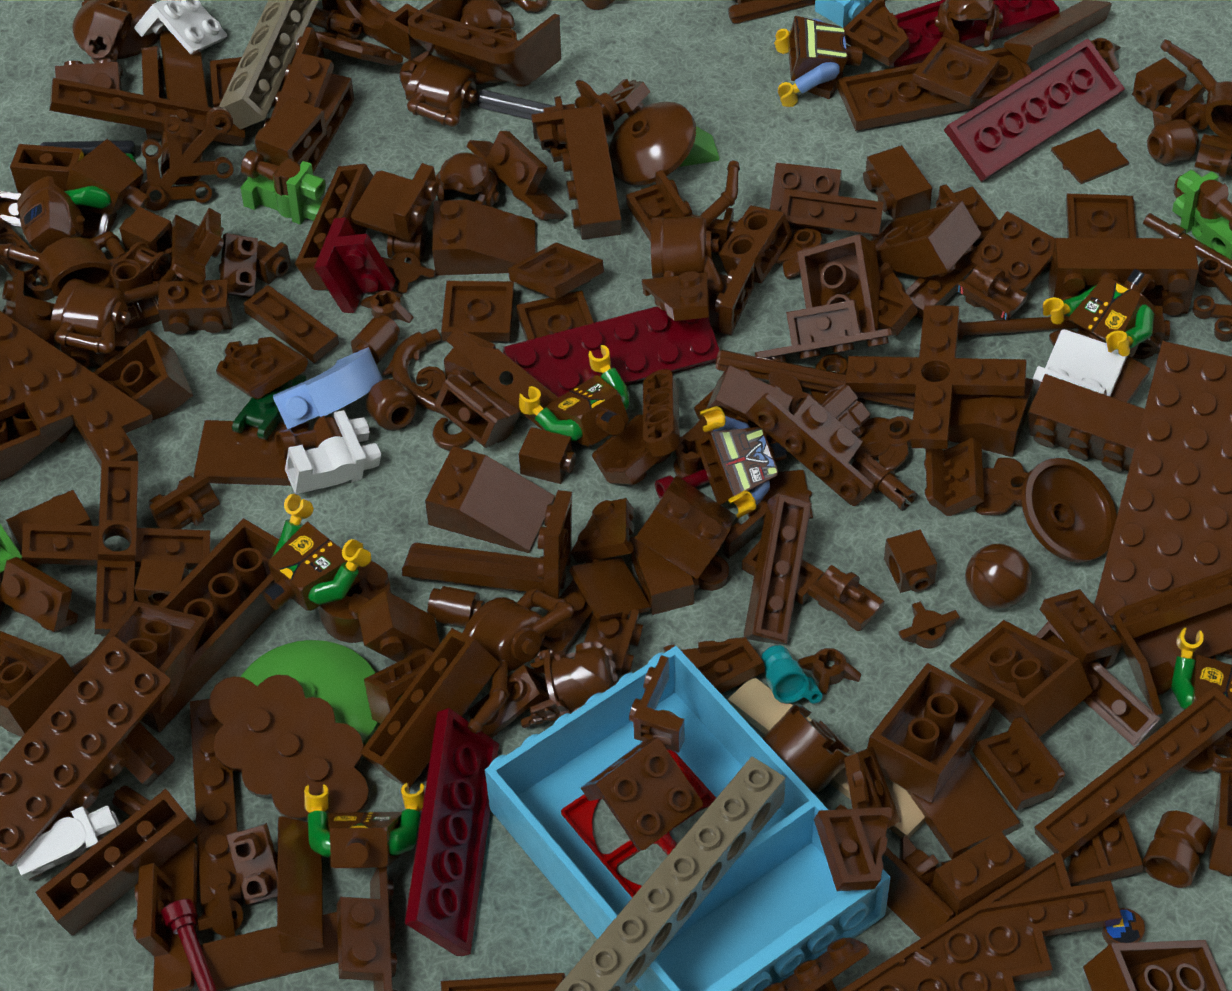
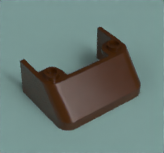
M433 0L408 19L409 35L432 55L456 65L512 82L516 86L531 84V82L535 81L561 60L560 15L553 14L520 40L461 23L463 0Z
M1232 568L1124 606L1114 613L1113 622L1116 632L1123 642L1122 647L1138 687L1155 716L1163 714L1158 695L1166 693L1172 687L1176 657H1181V650L1177 646L1176 639L1184 628H1186L1184 639L1189 644L1196 643L1195 638L1199 630L1203 633L1204 639L1202 644L1193 652L1192 659L1194 660L1197 654L1211 657L1232 649Z

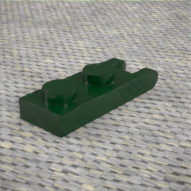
M298 375L259 399L252 397L233 421L232 431L242 433L247 425L258 428V438L268 439L283 419L273 399V395L305 382L306 376Z

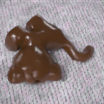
M463 0L460 22L484 30L511 29L515 27L514 18L510 12L504 10L500 5H507L513 1L525 12L538 13L547 7L549 0Z

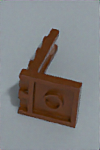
M558 490L554 504L547 505L545 513L546 527H540L538 534V549L544 550V556H540V558L413 543L402 567V576L525 592L530 589L539 588L546 594L559 599L560 588L563 589L566 582V567L571 564L572 492Z

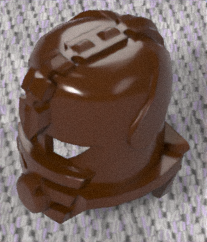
M595 641L580 643L575 646L576 652L569 654L563 650L556 653L551 649L540 651L538 657L534 658L535 662L530 663V665L537 672L545 674L550 699L530 707L531 715L521 719L522 728L557 720L566 713L571 714L585 705L587 700L594 694L603 693L616 685L618 677L615 672V662L612 661V650L608 649L605 643Z

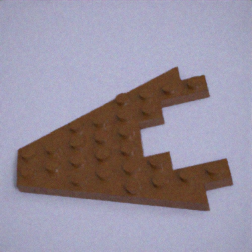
M0 311V420L26 410L41 436L75 423L100 466L102 460L138 461V452L126 433L152 423V413L150 410Z
M1061 852L1054 853L839 991H1016L1014 982L1051 976L1053 969L1044 937L1120 924L1122 916L1111 880L1071 887Z

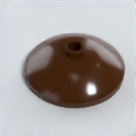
M89 0L80 8L73 21V34L76 43L85 51L84 42L91 27L95 9L98 4L103 3L132 14L130 31L123 42L118 59L142 53L143 47H150L156 44L160 39V33L155 34L152 32L141 37L134 27L152 4L157 1Z
M664 101L646 105L628 116L616 130L609 146L614 175L626 184L639 186L656 182L655 172L663 170L665 175L668 176L676 170L689 155L695 142L696 123L691 113L681 104Z
M1066 458L1047 459L1035 466L1024 480L1021 500L1025 519L1036 539L1052 554L1070 562H1089L1106 553L1109 549L1117 515L1113 500L1101 480L1084 465Z

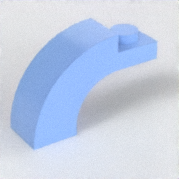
M369 347L337 360L333 367L320 375L273 395V399L287 429H290L315 417L326 416L369 393L373 385L382 380V376Z

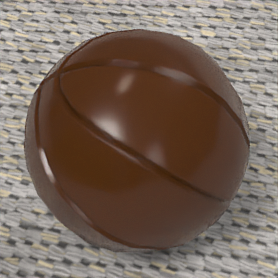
M990 544L982 547L972 555L965 570V581L969 592L978 603L992 609H1006L1024 599L1029 591L1032 575L1028 561L1019 550L1005 544Z

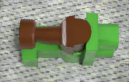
M253 150L248 151L241 163V173L248 177L240 187L243 206L255 210L260 204L277 210L281 216L292 218V222L300 225L305 218L314 221L323 201L320 198L324 194L326 184L325 179L313 175L312 164L302 161L299 166L298 163L294 162V159H286L280 165L265 162L262 154Z
M1190 170L1178 178L1177 188L1184 192V194L1175 200L1172 211L1181 217L1180 226L1186 229V233L1192 231V235L1201 243L1232 260V203L1228 201V187L1225 183L1218 182L1219 176L1212 171L1202 177L1194 170Z

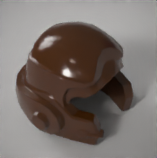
M946 0L940 5L938 15L934 19L935 27H938L939 32L944 37L956 42L960 40L959 32L954 27L952 19L957 21H984L987 24L984 47L990 46L994 30L998 29L999 24L1003 22V16L999 13L994 0Z
M457 153L444 162L441 170L436 175V182L439 183L438 201L445 200L447 190L465 194H476L479 192L480 194L475 202L489 207H493L499 201L500 193L498 192L496 175L490 171L488 163L475 154Z

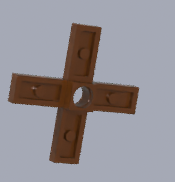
M924 305L919 357L848 356L845 384L849 385L853 392L915 393L911 448L948 449L954 394L1025 396L1026 359L956 358L960 318L959 306ZM942 379V381L932 382L930 380Z
M101 461L99 526L23 523L22 560L26 563L97 566L95 634L107 635L134 603L135 567H141L142 559L186 562L188 569H194L210 553V530L137 528L139 461ZM120 536L128 540L130 546L123 551H112L104 545V542L110 537Z

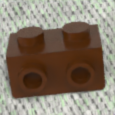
M102 58L95 60V63L83 64L81 61L64 62L63 66H55V76L57 79L122 91L121 76H123V69L113 59Z
M663 170L655 172V185L626 195L628 208L650 242L652 217L690 216V214L693 215L689 203L682 201L675 182L672 179L669 180Z
M225 279L204 280L202 284L196 281L161 282L159 286L158 312L164 331L184 334L188 331L197 330L217 333L224 329H232L233 317L228 302V281Z
M643 414L635 416L625 425L620 434L613 435L592 453L594 461L609 483L629 485L642 481L647 476L646 471L654 464L663 462L671 455L669 453L665 456L654 457L650 454L643 439Z
M973 437L944 451L942 449H925L926 459L924 460L927 482L925 496L931 506L936 507L946 516H952L984 502L982 444Z
M18 557L6 560L0 588L1 601L11 606L14 611L25 614L40 623L43 628L53 632L75 624L78 621L79 615L68 609L73 589Z
M1022 716L1013 720L1007 732L977 741L972 750L1016 811L1053 798L1065 777V772L1059 762L1054 759L1038 738L1036 732L1031 729Z

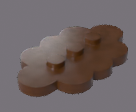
M278 674L268 677L258 687L244 677L236 676L225 678L215 685L210 695L209 704L213 716L222 725L214 739L215 755L224 767L231 771L242 772L244 785L251 794L257 797H272L275 808L282 816L301 821L306 820L309 814L305 809L304 790L307 785H309V793L314 796L323 793V784L327 786L328 809L325 811L327 814L361 812L368 802L369 789L366 779L356 769L363 759V755L360 754L364 748L361 736L355 728L348 724L336 723L333 708L327 701L315 697L305 698L302 686L296 679L288 675Z

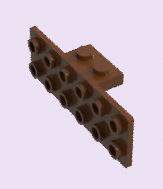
M112 636L0 761V859L10 867L16 864L64 807L71 812L82 806L87 809L95 802L102 785L109 778L113 779L125 766V759L129 755L121 742L172 685V681L167 675L115 636Z

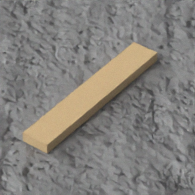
M755 677L746 681L728 698V702L734 709L764 734L793 706L790 703H781L776 700L771 689ZM847 746V748L850 750L848 754L852 755L856 753ZM844 767L830 784L851 799L845 771L846 767ZM885 778L901 822L889 829L901 838L905 835L910 838L925 823V816L904 788Z

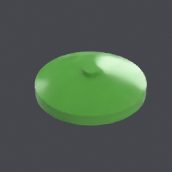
M304 640L288 643L260 656L240 676L251 681L257 687L268 677L278 674L288 675L296 679L303 688L305 698L315 697L327 701L333 708L336 723L348 724L355 728L361 736L363 746L367 744L380 726V723L372 719L364 679L375 674V671L362 656L343 645L322 640Z

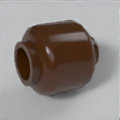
M1177 119L1155 125L1148 136L1147 147L1153 158L1164 165L1190 159L1195 153L1199 137L1197 131L1188 121Z
M395 379L379 381L373 385L365 399L368 413L385 430L395 431L402 429L412 421L417 411V402L413 394L404 384Z

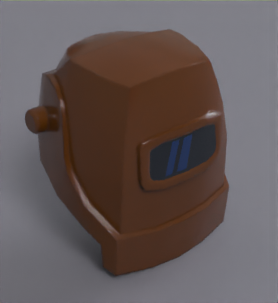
M46 176L37 180L25 189L19 197L17 210L20 214L21 227L29 244L37 252L41 253L47 246L64 237H80L83 234L85 219L79 207L68 194L54 184L53 177Z

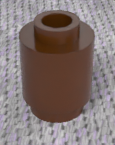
M385 315L371 319L351 341L352 352L356 353L369 347L375 363L378 364L397 343L400 334L398 325L394 320Z
M443 586L441 589L434 588L428 601L427 613L434 616L437 623L465 628L467 622L485 602L480 600L478 592Z

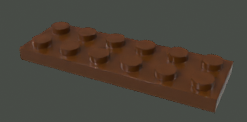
M1005 47L982 51L999 58V68L970 106L912 84L913 74L922 63L838 78L837 89L854 129L858 131L976 108L1031 74L1032 71L1028 63L1025 64Z

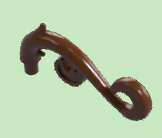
M435 328L423 334L417 332L405 339L395 350L392 360L384 370L383 375L392 374L393 379L404 384L413 394L417 405L442 414L435 408L434 404L446 381L444 372L438 367L428 366L418 372L416 377L417 384H415L411 380L408 370L413 358L416 361L419 360L420 353L427 351V346L441 341V336ZM444 417L438 420L433 428L432 435L435 444L448 451L451 450L452 446L463 449L473 441V438L463 430L457 434H448L445 431V427L449 424V421Z

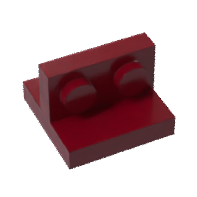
M346 217L334 218L314 268L341 311L344 313H355L363 293L391 291L396 280L368 234L356 235Z

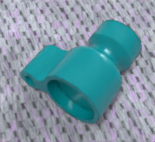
M775 645L763 652L761 659L765 666L766 682L776 700L787 704L794 703L803 697L813 704L821 701L823 695L812 677L806 676L801 665L792 659L786 647Z

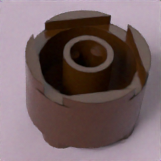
M370 561L364 567H357L360 581L349 589L342 600L322 604L318 607L324 628L335 639L348 643L361 642L363 637L357 608L385 590L391 593L387 571L373 561Z
M795 703L765 734L763 740L815 795L817 792H821L845 767L844 758L850 755L848 754L850 750L822 721L819 723L814 719L809 721L807 717L812 712L801 704Z

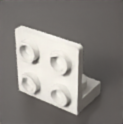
M161 0L152 4L134 27L141 37L152 32L159 34L168 28L192 55L221 42L227 37V33L221 28L220 23L206 11L199 0Z
M1063 329L1058 336L1046 367L1038 366L1033 377L1035 391L1037 393L1044 375L1048 374L1111 397L1127 356H1120L1118 349L1112 353L1108 352L1107 343Z

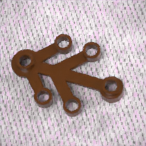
M214 107L208 111L206 115L207 126L183 153L181 133L184 130V124L182 119L174 114L168 115L164 119L163 127L167 133L170 167L161 177L158 159L162 155L160 143L155 139H147L143 142L141 151L146 160L147 180L141 184L139 189L147 195L153 190L161 192L159 199L152 200L150 198L146 206L147 209L153 211L161 210L169 204L170 200L194 198L200 203L210 200L212 190L207 182L198 181L193 186H172L179 177L216 174L217 177L226 179L233 174L232 162L226 157H219L215 161L194 162L217 135L227 134L232 129L233 118L226 108ZM219 117L226 119L225 126L221 128L214 125L215 120ZM176 120L179 122V128L174 131L167 128L168 123ZM155 145L158 147V151L154 155H149L146 153L147 146ZM221 163L229 165L228 171L224 173L219 172L217 167ZM199 187H205L208 191L205 196L200 197L196 195V190Z
M1205 258L1198 264V282L1206 287H1216L1232 303V282L1224 275V265L1217 258ZM1207 295L1198 296L1193 303L1194 315L1201 319L1209 317L1220 318L1215 322L1214 335L1220 341L1231 340L1232 305L1216 304ZM1206 305L1209 308L1201 309L1199 306ZM1226 327V328H1229L1230 330H1229V331H1221L1220 328Z

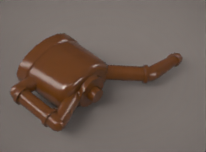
M1164 39L1160 48L1186 66L1187 70L1193 73L1208 91L1205 108L1206 122L1219 137L1232 141V82H1217L1203 66V62L1200 59L1172 44V41Z
M429 55L418 64L409 79L405 93L406 100L409 101L407 109L415 116L420 115L437 121L443 126L455 127L460 122L462 108L467 109L471 103H475L477 100L478 92L476 91V85L509 81L481 72L474 73L468 68L445 61L440 57Z
M733 160L729 162L725 191L700 216L652 217L651 267L653 278L679 276L689 271L707 272L709 296L723 292L724 284L712 261L713 252H719V239H712V231H707V227L729 206L735 204L734 201L738 195V171L740 170L738 161Z
M111 231L104 232L92 239L64 237L47 246L41 253L17 247L12 243L0 244V258L5 257L7 260L14 259L40 266L53 294L59 296L63 287L72 279L110 287L113 284L110 273L111 267L126 254L120 244V239ZM104 247L108 249L113 258L107 259L101 249Z
M172 265L159 281H153L152 284L124 292L78 279L68 281L56 300L51 316V327L53 331H56L54 337L56 342L62 344L63 347H76L94 351L96 354L112 353L115 349V332H120L124 325H128L131 314L127 311V305L156 296L159 298L160 283L175 281L178 277L175 271L172 270Z
M539 588L530 589L517 603L507 597H498L485 603L467 622L463 633L478 641L500 663L492 675V688L489 693V699L467 726L472 733L477 734L480 732L482 727L508 699V672L514 671L534 659L539 652L545 633L572 617L574 608L565 599L555 598ZM533 607H540L550 611V613L542 617L531 609Z

